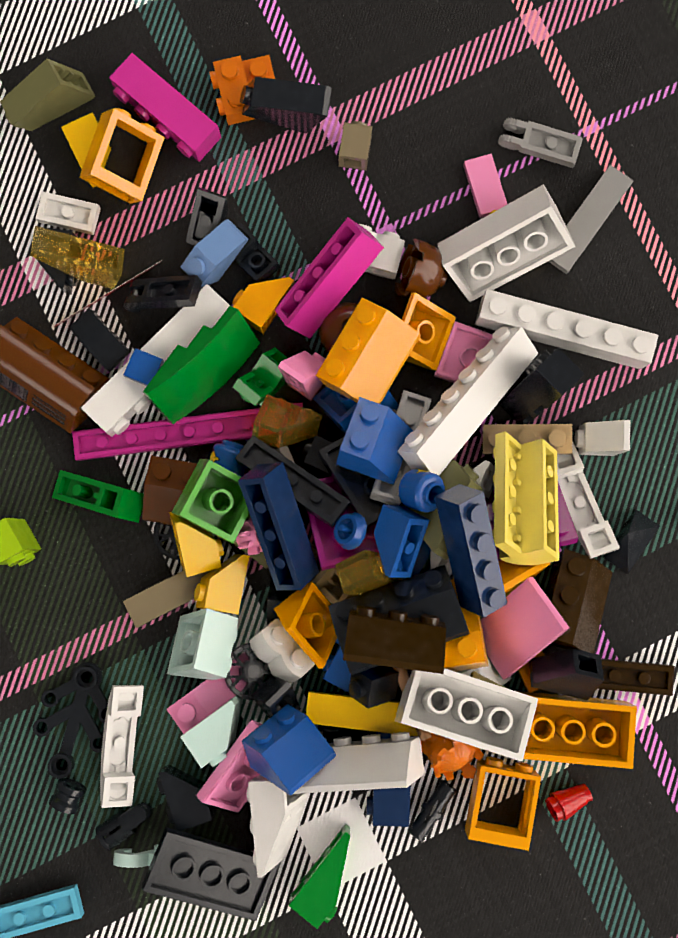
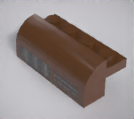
M15 317L5 326L0 324V387L71 434L88 418V415L81 407L110 378L18 317Z

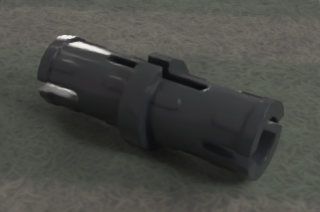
M442 779L429 800H424L421 807L423 809L411 827L408 828V832L423 842L436 821H441L444 814L442 812L457 790ZM438 800H440L439 804L437 805L429 819L425 821V818L430 813L433 806L436 804Z

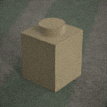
M360 121L344 122L339 150V167L367 171L373 126H367V124Z

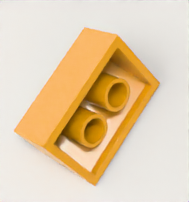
M362 297L318 370L316 377L326 387L358 403L359 397L381 404L421 334L389 310Z

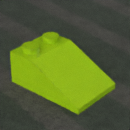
M4 518L0 520V565L12 567L18 564L22 566L35 559L34 553L41 550V547L26 520L17 518Z

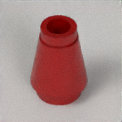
M582 783L581 785L551 792L550 797L545 799V803L549 813L556 822L560 820L567 821L588 802L592 801L593 797L589 788Z

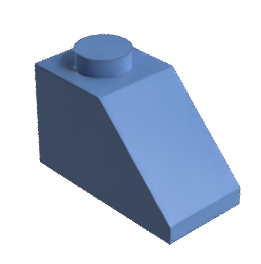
M226 219L194 246L180 267L188 275H197L202 281L201 287L218 282L249 239L229 219Z

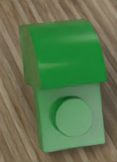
M277 348L263 353L252 371L238 378L233 388L240 393L241 398L246 402L252 403L254 406L259 404L263 407L286 382L278 365L287 357Z

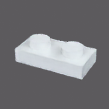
M42 191L35 219L39 223L94 235L101 208L95 203Z

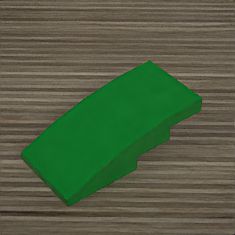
M229 306L213 329L203 325L187 348L180 345L176 346L146 386L143 393L170 423L175 424L218 391L240 369L260 342L239 309Z

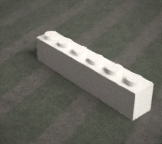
M206 284L200 290L195 306L183 307L140 350L159 357L165 362L177 345L187 348L203 325L213 329L230 305ZM129 361L81 407L111 437L115 434L120 435L130 425L129 420L136 413L141 414L151 404V401L143 393L146 386L123 376Z
M486 289L481 299L475 325L495 331L501 327H522L530 340L637 369H642L652 363L658 339L657 334Z
M501 327L496 330L488 344L477 352L476 358L472 363L460 372L457 381L441 395V400L436 406L424 415L423 421L415 431L405 438V442L399 448L398 453L411 470L421 469L440 475L537 356V350L522 327Z

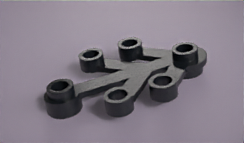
M84 662L74 669L70 681L57 688L46 690L41 696L42 704L51 708L58 705L62 697L77 690L72 704L49 717H41L33 724V732L37 736L43 737L49 734L55 726L68 720L60 751L48 762V771L54 778H65L74 769L75 761L71 755L80 724L90 739L91 749L97 753L102 752V747H98L95 740L98 737L103 739V733L100 732L86 706L88 696L90 695L99 709L98 717L100 721L105 723L103 712L108 706V700L100 688L103 678L102 671L95 663ZM86 671L90 672L93 676L91 682H87L84 679ZM48 693H53L56 696L54 703L48 701ZM40 722L47 724L46 732L39 729ZM60 759L67 761V768L64 769L59 766Z

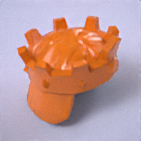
M431 733V738L421 741L422 753L428 756V760L431 763L430 768L434 769L437 779L441 777V774H444L447 781L453 780V772L462 770L461 774L464 778L474 779L476 768L473 765L471 766L470 763L474 758L479 761L483 759L484 754L479 748Z

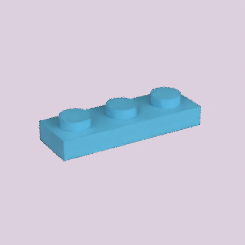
M74 884L0 905V938H12L82 918L84 910L78 885Z

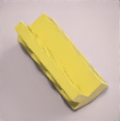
M506 431L495 434V447L493 449L495 459L493 484L495 487L494 501L492 503L494 529L492 533L495 546L499 548V559L517 565H539L559 561L557 451L543 438L520 444Z

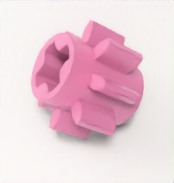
M249 518V520H245L236 538V542L239 545L238 548L247 549V553L250 556L260 554L263 551L252 519Z

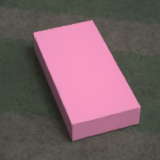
M492 154L464 161L463 167L479 218L488 216L493 210L506 206L507 201Z

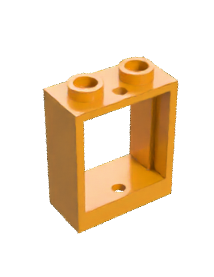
M121 108L105 111L100 117L79 178L130 204L143 201L165 137L156 133V129L147 123H139L132 119L131 114ZM115 126L122 128L147 143L133 183L101 167Z
M489 756L485 760H477L465 825L468 839L529 851L541 776L536 770H533V766L530 764L515 762V766L503 764L504 761L502 759ZM486 772L526 780L518 828L477 820Z

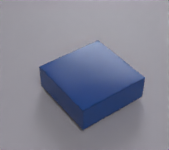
M135 348L123 376L147 386L163 365L164 360Z

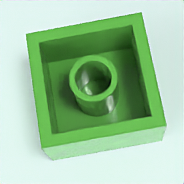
M200 459L171 513L225 541L234 543L249 515L238 482L241 477L209 459Z

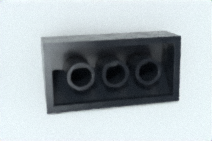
M445 564L328 606L343 655L350 609L356 610L357 606L376 608L375 613L388 614L389 610L404 611L408 613L407 617L419 619L421 614L440 617L439 621L444 622L446 625V642L470 634ZM346 661L351 675L379 666Z

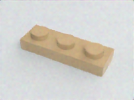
M572 424L483 425V455H493L495 434L505 431L520 444L543 438L557 451V455H572Z

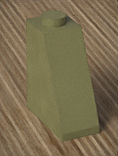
M46 59L10 91L0 103L6 112L5 117L11 125L33 131L91 101L96 96L82 72Z
M452 460L439 475L443 480L445 491L458 484L483 491L482 487L476 482L479 475L468 464L463 467L457 461ZM406 507L430 520L423 540L435 554L447 560L449 557L437 508L432 512L425 513Z

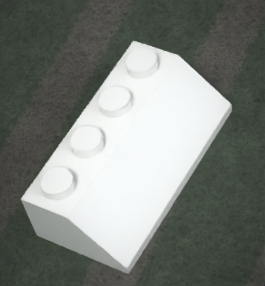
M544 184L438 243L442 256V266L469 302L483 296L486 289L494 290L575 247L558 208Z
M445 668L444 674L413 670L403 690L394 721L523 762L538 698Z
M398 732L391 734V738L380 739V734L362 736L361 741H352L351 736L334 738V743H329V745L335 751L336 757L293 794L407 788L425 774L420 737H410L409 732Z

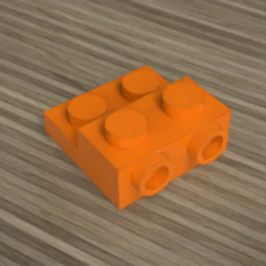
M240 55L213 62L215 71H210L209 73L213 89L219 88L221 97L216 98L220 116L226 115L228 125L254 120L255 118L242 115L244 104L240 103L241 92L244 85L247 86L254 77L275 79L270 56L265 55L242 61Z

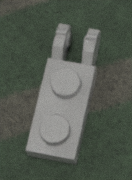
M506 118L503 124L504 129L516 134L524 133V136L521 139L503 134L498 140V144L501 147L519 150L521 153L570 168L574 167L583 140L581 136L531 121L524 122L515 118Z

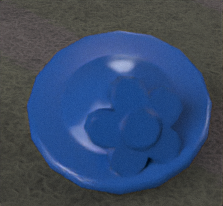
M356 512L341 516L334 527L335 539L342 548L347 550L360 546L367 533L365 518Z

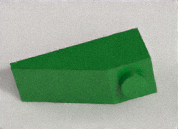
M63 470L59 472L52 495L54 499L139 523L143 510V493Z
M346 823L290 894L289 907L316 929L323 922L328 923L337 911L336 905L350 841V826Z

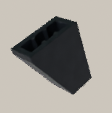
M254 77L247 86L244 85L241 92L240 103L244 104L242 115L306 134L328 116L332 87Z

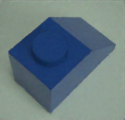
M383 504L374 530V537L384 573L389 578H410L430 521L405 506Z

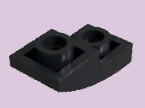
M238 221L235 226L249 240L234 260L256 283L264 282L280 268V265L259 244L257 238Z
M88 308L69 327L84 347L109 372L130 353L117 334L112 332L91 308Z

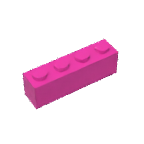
M133 53L109 77L114 87V95L122 103L126 104L129 102L133 105L135 113L143 121L147 122L150 120L156 125L155 129L157 132L165 137L166 140L169 138L173 139L177 143L176 147L187 158L192 156L200 162L222 138L216 123Z
M347 217L275 308V312L288 328L311 338L328 314L335 309L384 247L369 231Z

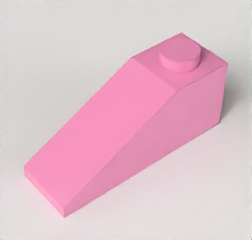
M303 351L281 361L278 365L287 385L310 401L323 385L316 377V374L325 358L316 352L311 355Z
M245 652L238 656L242 663L248 660ZM231 666L230 675H239L240 666ZM225 678L205 680L167 708V711L184 734L236 695L228 688ZM241 679L235 685V688L241 692L247 683Z

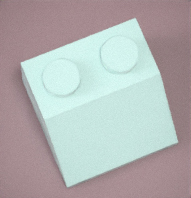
M208 608L180 616L167 674L207 680L226 678L232 666L231 653L233 644L238 637V618Z
M237 695L180 737L201 768L208 763L214 767L227 757L226 754L230 750L231 744L236 739L242 698Z

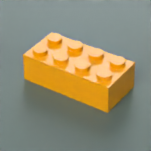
M516 691L538 698L523 759L633 769L637 706L622 700L600 698L583 700L567 695Z

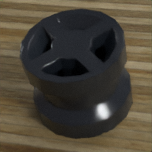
M59 779L56 784L57 792L51 796L49 805L62 813L76 814L80 807L79 799L85 795L87 788L73 779Z

